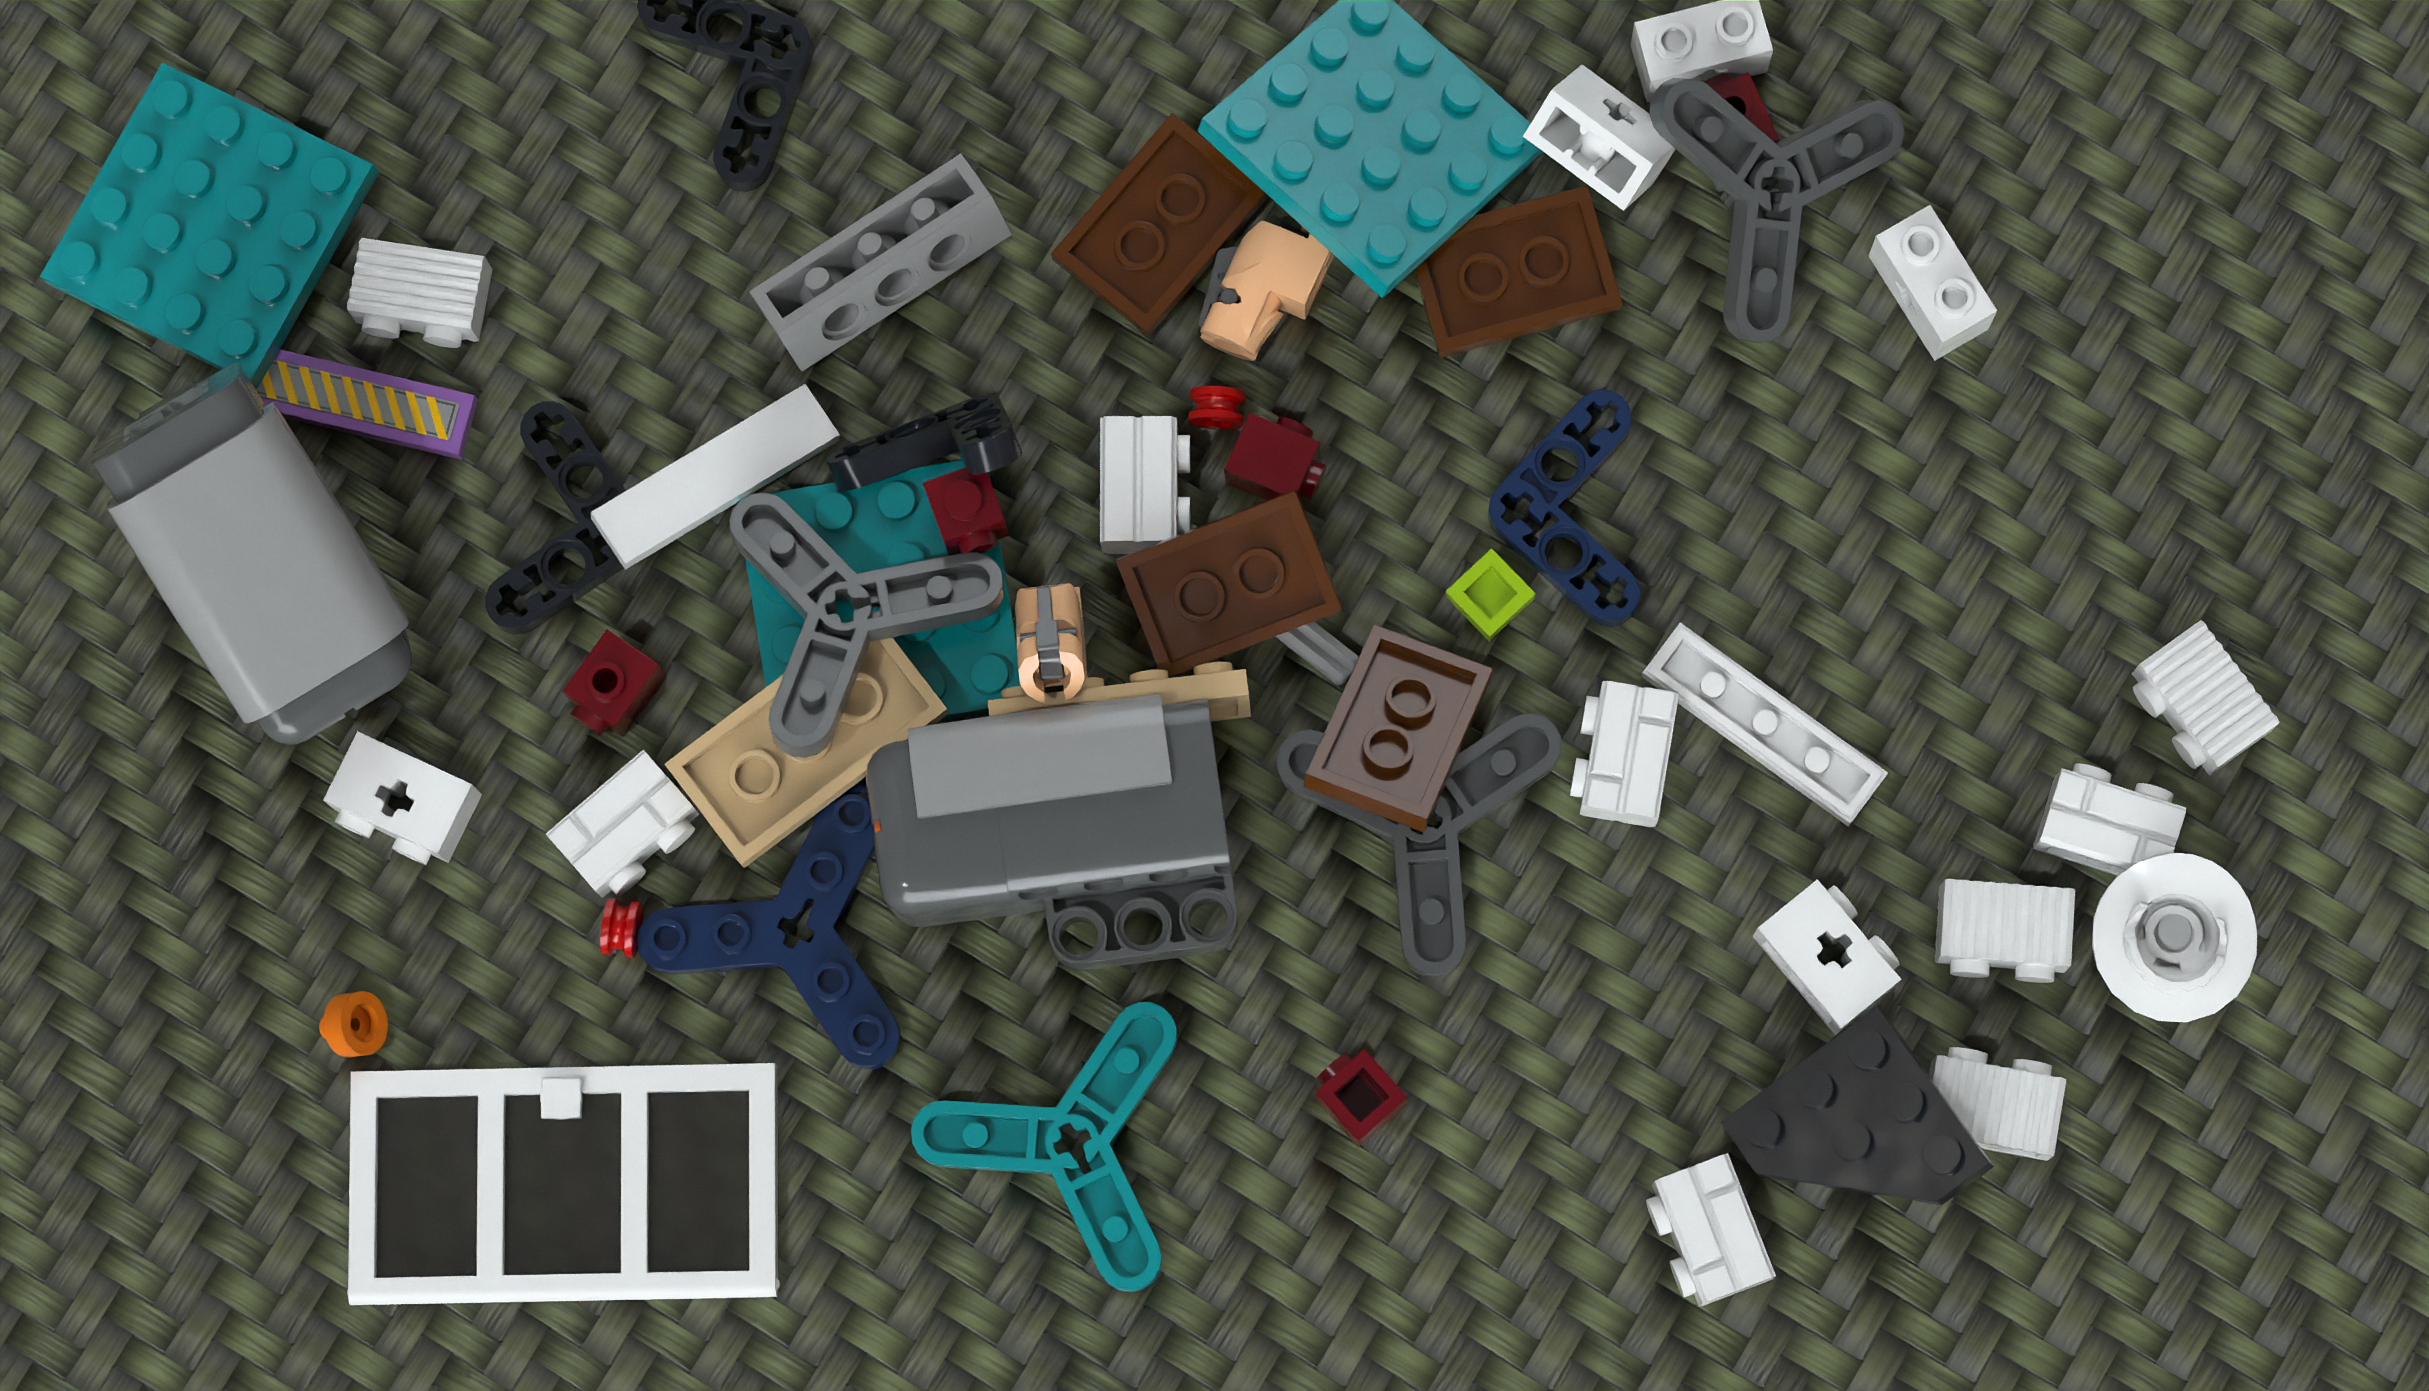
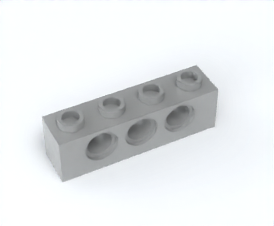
M960 153L749 292L801 372H803L1005 240L1012 233L991 194Z

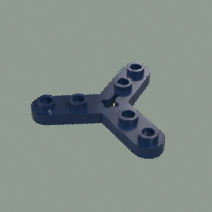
M855 784L819 811L775 900L665 908L654 911L646 917L638 929L636 940L639 954L646 964L659 973L671 975L782 966L836 1048L851 1065L861 1069H877L887 1065L896 1056L901 1045L900 1028L896 1019L836 932V928L875 851L873 838L875 829L871 822L867 786ZM809 899L814 901L807 921V927L814 933L813 939L810 943L799 940L794 949L787 947L788 936L781 930V925L785 920L795 923L800 915H803L806 909V901Z

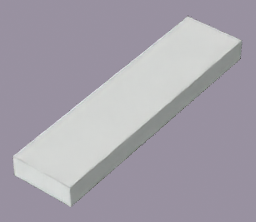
M804 384L591 512V519L626 570L736 504L740 499L751 495L837 443L840 434L807 385Z
M1679 623L1642 673L1641 677L1656 688L1679 694L1678 704L1848 827L1888 774L1887 771L1682 623Z

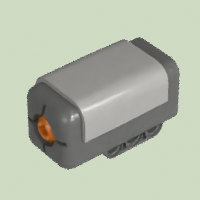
M239 362L225 367L199 383L193 381L141 412L137 420L95 446L91 463L113 496V498L107 501L106 508L174 618L244 723L257 721L262 731L270 739L281 744L296 745L309 740L347 717V711L352 708L355 710L362 708L397 687L406 679L412 667V652L405 630L409 624L407 614L274 402L267 406L264 404Z
M1161 694L1041 708L909 728L908 740L896 741L881 746L872 754L867 764L866 783L871 822L875 829L873 838L880 890L892 912L900 921L910 926L929 927L1045 910L1052 949L1062 964L1073 970H1092L1214 953L1225 949L1233 942L1238 930V916L1208 699L1162 705ZM1206 904L1220 907L1227 915V923L1224 929L1219 934L1211 937L1197 934L1190 926V918L1193 912ZM1141 913L1152 914L1163 924L1160 937L1154 943L1146 946L1137 945L1126 936V927L1129 921ZM1086 922L1094 926L1098 931V940L1094 948L1081 955L1066 951L1062 946V936L1065 930L1071 924Z

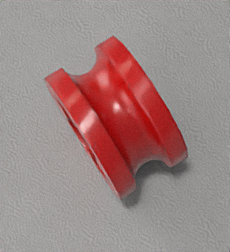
M1200 386L1190 390V400L1196 404V408L1188 414L1189 424L1211 430H1234L1244 426V416L1238 412L1239 406L1246 403L1245 392L1223 386Z
M617 898L607 899L600 933V951L602 955L611 956L614 950H622L626 958L636 957L638 951L636 943L637 933L643 921L641 901L633 900L629 906H621Z

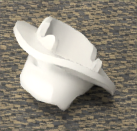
M2169 853L2135 863L2121 872L2108 886L2098 902L2093 918L2092 949L2097 969L2111 993L2130 1009L2158 1021L2189 1022L2215 1014L2238 996L2250 977L2257 956V929L2248 897L2240 884L2226 870L2213 861L2194 854Z

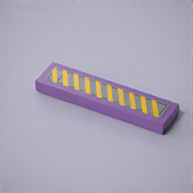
M285 350L278 351L259 387H254L266 406L274 402L283 418L460 460L463 457L478 403L477 398L472 394Z

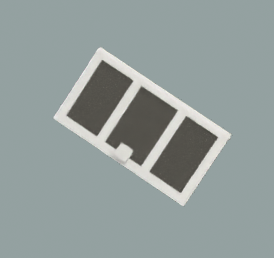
M775 1063L351 1072L347 1290L350 1305L777 1297L780 1281L778 1280V1076Z

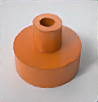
M366 991L343 993L333 997L326 1006L324 1016L319 1023V1030L322 1037L326 1039L328 1045L336 1054L342 1057L366 1056L376 1053L384 1044L388 1032V1019L383 1004L374 994Z

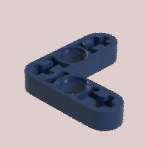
M1601 389L1592 391L1584 396L1498 486L1490 498L1488 519L1491 528L1497 536L1589 619L1599 625L1613 627L1628 621L1636 611L1640 596L1638 581L1626 567L1561 510L1567 501L1624 442L1629 433L1632 415L1628 403L1614 391ZM1593 408L1595 411L1603 413L1608 408H1611L1616 412L1613 425L1617 430L1611 433L1603 428L1590 439L1588 448L1597 452L1591 458L1579 441L1565 435V433L1572 429L1579 439L1590 427L1592 417L1588 412ZM1554 450H1565L1576 459L1578 471L1568 481H1552L1542 471L1541 461L1545 455ZM1507 498L1515 504L1523 498L1530 502L1528 516L1540 528L1546 517L1555 522V524L1542 532L1534 548L1525 542L1532 538L1533 530L1519 519L1513 521L1510 525L1503 521L1506 508L1502 502ZM1555 538H1570L1580 546L1582 559L1574 568L1568 570L1556 569L1547 561L1545 549ZM1595 559L1602 565L1595 570L1594 577L1604 586L1610 588L1617 582L1624 586L1621 599L1626 606L1619 609L1616 605L1611 604L1603 610L1597 605L1600 592L1591 582L1586 580L1582 590H1578L1572 585V583L1585 575L1592 560Z

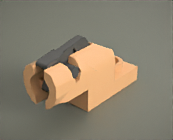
M1260 221L1243 237L1239 246L1224 248L1218 251L1199 320V329L1202 333L1200 338L1205 343L1229 355L1255 361L1261 346L1284 315L1278 312L1279 309L1303 320L1306 319L1335 255L1303 226L1301 231L1309 234L1308 238L1266 221Z
M1065 583L1019 589L1015 602L1020 685L1028 696L1045 704V687L1063 685L1065 701L1075 696L1081 689L1084 679L1088 678L1080 587H1073L1072 584Z

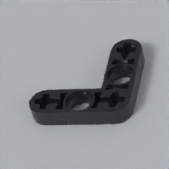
M638 0L637 9L640 19L650 35L671 44L744 66L714 147L713 161L719 178L727 187L742 192L759 188L771 174L812 60L813 47L808 30L801 21L792 16L742 0H675L681 12L696 16L697 4L703 5L697 14L696 33L692 34L689 33L692 27L688 18L669 14L665 23L659 22L658 15L652 7L654 4L664 5L667 0ZM723 13L734 14L743 23L739 36L727 43L717 42L708 35V28L712 19ZM755 23H762L759 27L762 38L775 42H781L785 33L792 34L795 47L798 48L797 53L787 51L782 60L775 59L773 47L758 40L754 42V52L747 51L754 40ZM762 88L777 92L781 98L780 107L777 112L771 117L764 119L755 118L746 110V102L750 94ZM741 124L746 129L755 133L751 145V153L758 164L756 167L745 166L741 174H734L733 165L727 158L730 154L740 156L743 152L747 136L744 130L737 129V126ZM757 134L769 135V138L764 140Z
M986 394L968 399L850 444L827 457L826 462L837 490L849 491L867 486L956 451H959L969 474H982L999 469L1017 460L1022 455V450L1012 423L998 395Z
M542 401L533 405L523 416L520 423V435L529 452L579 523L498 577L489 586L485 596V608L488 615L502 631L512 635L525 634L536 629L624 568L608 544L599 549L607 561L598 566L593 553L581 540L591 535L596 546L605 541L591 519V512L622 494L626 489L572 412L563 404L555 401ZM549 418L554 425L563 421L566 422L559 432L573 454L568 455L562 460L547 439L541 440L538 443L535 442L542 434L538 426L542 420ZM580 444L585 446V450L575 452ZM562 461L555 470L550 467L551 464ZM582 466L597 468L603 476L600 490L589 498L573 496L568 489V480L571 474ZM575 552L580 554L585 560L583 576L573 584L563 585L557 583L551 575V566L554 559L562 553ZM538 570L542 582L555 597L546 602L542 593L538 591L524 602L528 612L523 617L517 618L512 612L501 616L500 612L507 606L503 596L511 590H514L519 596L526 595L537 586L529 576Z

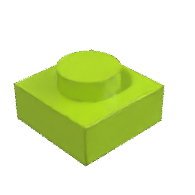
M1492 548L1445 591V597L1488 641L1529 605L1536 595Z

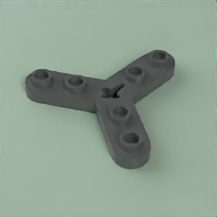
M1672 78L1663 82L1655 90L1651 99L1650 118L1653 127L1663 139L1735 199L1723 302L1724 322L1728 331L1740 340L1754 343L1771 342L1781 335L1787 326L1790 316L1802 206L1876 168L1896 155L1902 145L1904 135L1902 118L1897 109L1887 102L1862 100L1852 103L1775 143L1704 82L1698 79ZM1772 176L1775 179H1780L1779 192L1762 190L1761 182L1763 177ZM1762 210L1765 211L1764 217H1762Z
M757 493L741 499L733 508L729 519L732 540L738 551L805 619L769 714V725L774 743L782 752L792 757L806 758L814 756L828 747L835 735L870 642L983 619L999 608L1004 597L1003 576L998 564L989 556L977 552L964 555L960 553L856 574L784 500L773 494ZM849 600L851 607L857 609L853 613L854 621L841 623L838 614H833L837 612V602ZM872 607H879L880 609L873 612Z
M1523 713L1511 718L1459 753L1435 807L1434 816L1442 821V824L1438 829L1427 827L1422 835L1413 832L1412 828L1304 788L1305 774L1324 733L1309 729L1297 731L1288 736L1279 747L1276 757L1278 776L1287 789L1300 797L1393 840L1401 948L1405 962L1414 972L1423 977L1440 978L1452 973L1463 960L1466 947L1458 835L1545 777L1556 766L1561 754V736L1557 727L1546 717L1536 713Z

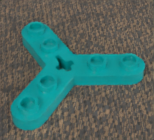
M1138 1002L1130 1005L1117 1016L1056 1108L946 1100L932 1102L923 1107L913 1120L911 1127L912 1144L920 1157L929 1164L939 1167L1053 1175L1087 1248L1105 1281L1119 1291L1135 1292L1143 1290L1153 1283L1161 1270L1162 1255L1159 1244L1111 1145L1172 1056L1177 1044V1028L1174 1020L1162 1006L1152 1002ZM1072 1125L1077 1133L1086 1130L1090 1133L1091 1139L1083 1144L1086 1154L1085 1158L1091 1168V1172L1085 1175L1069 1152L1058 1155L1054 1146L1063 1140L1060 1130L1065 1126Z

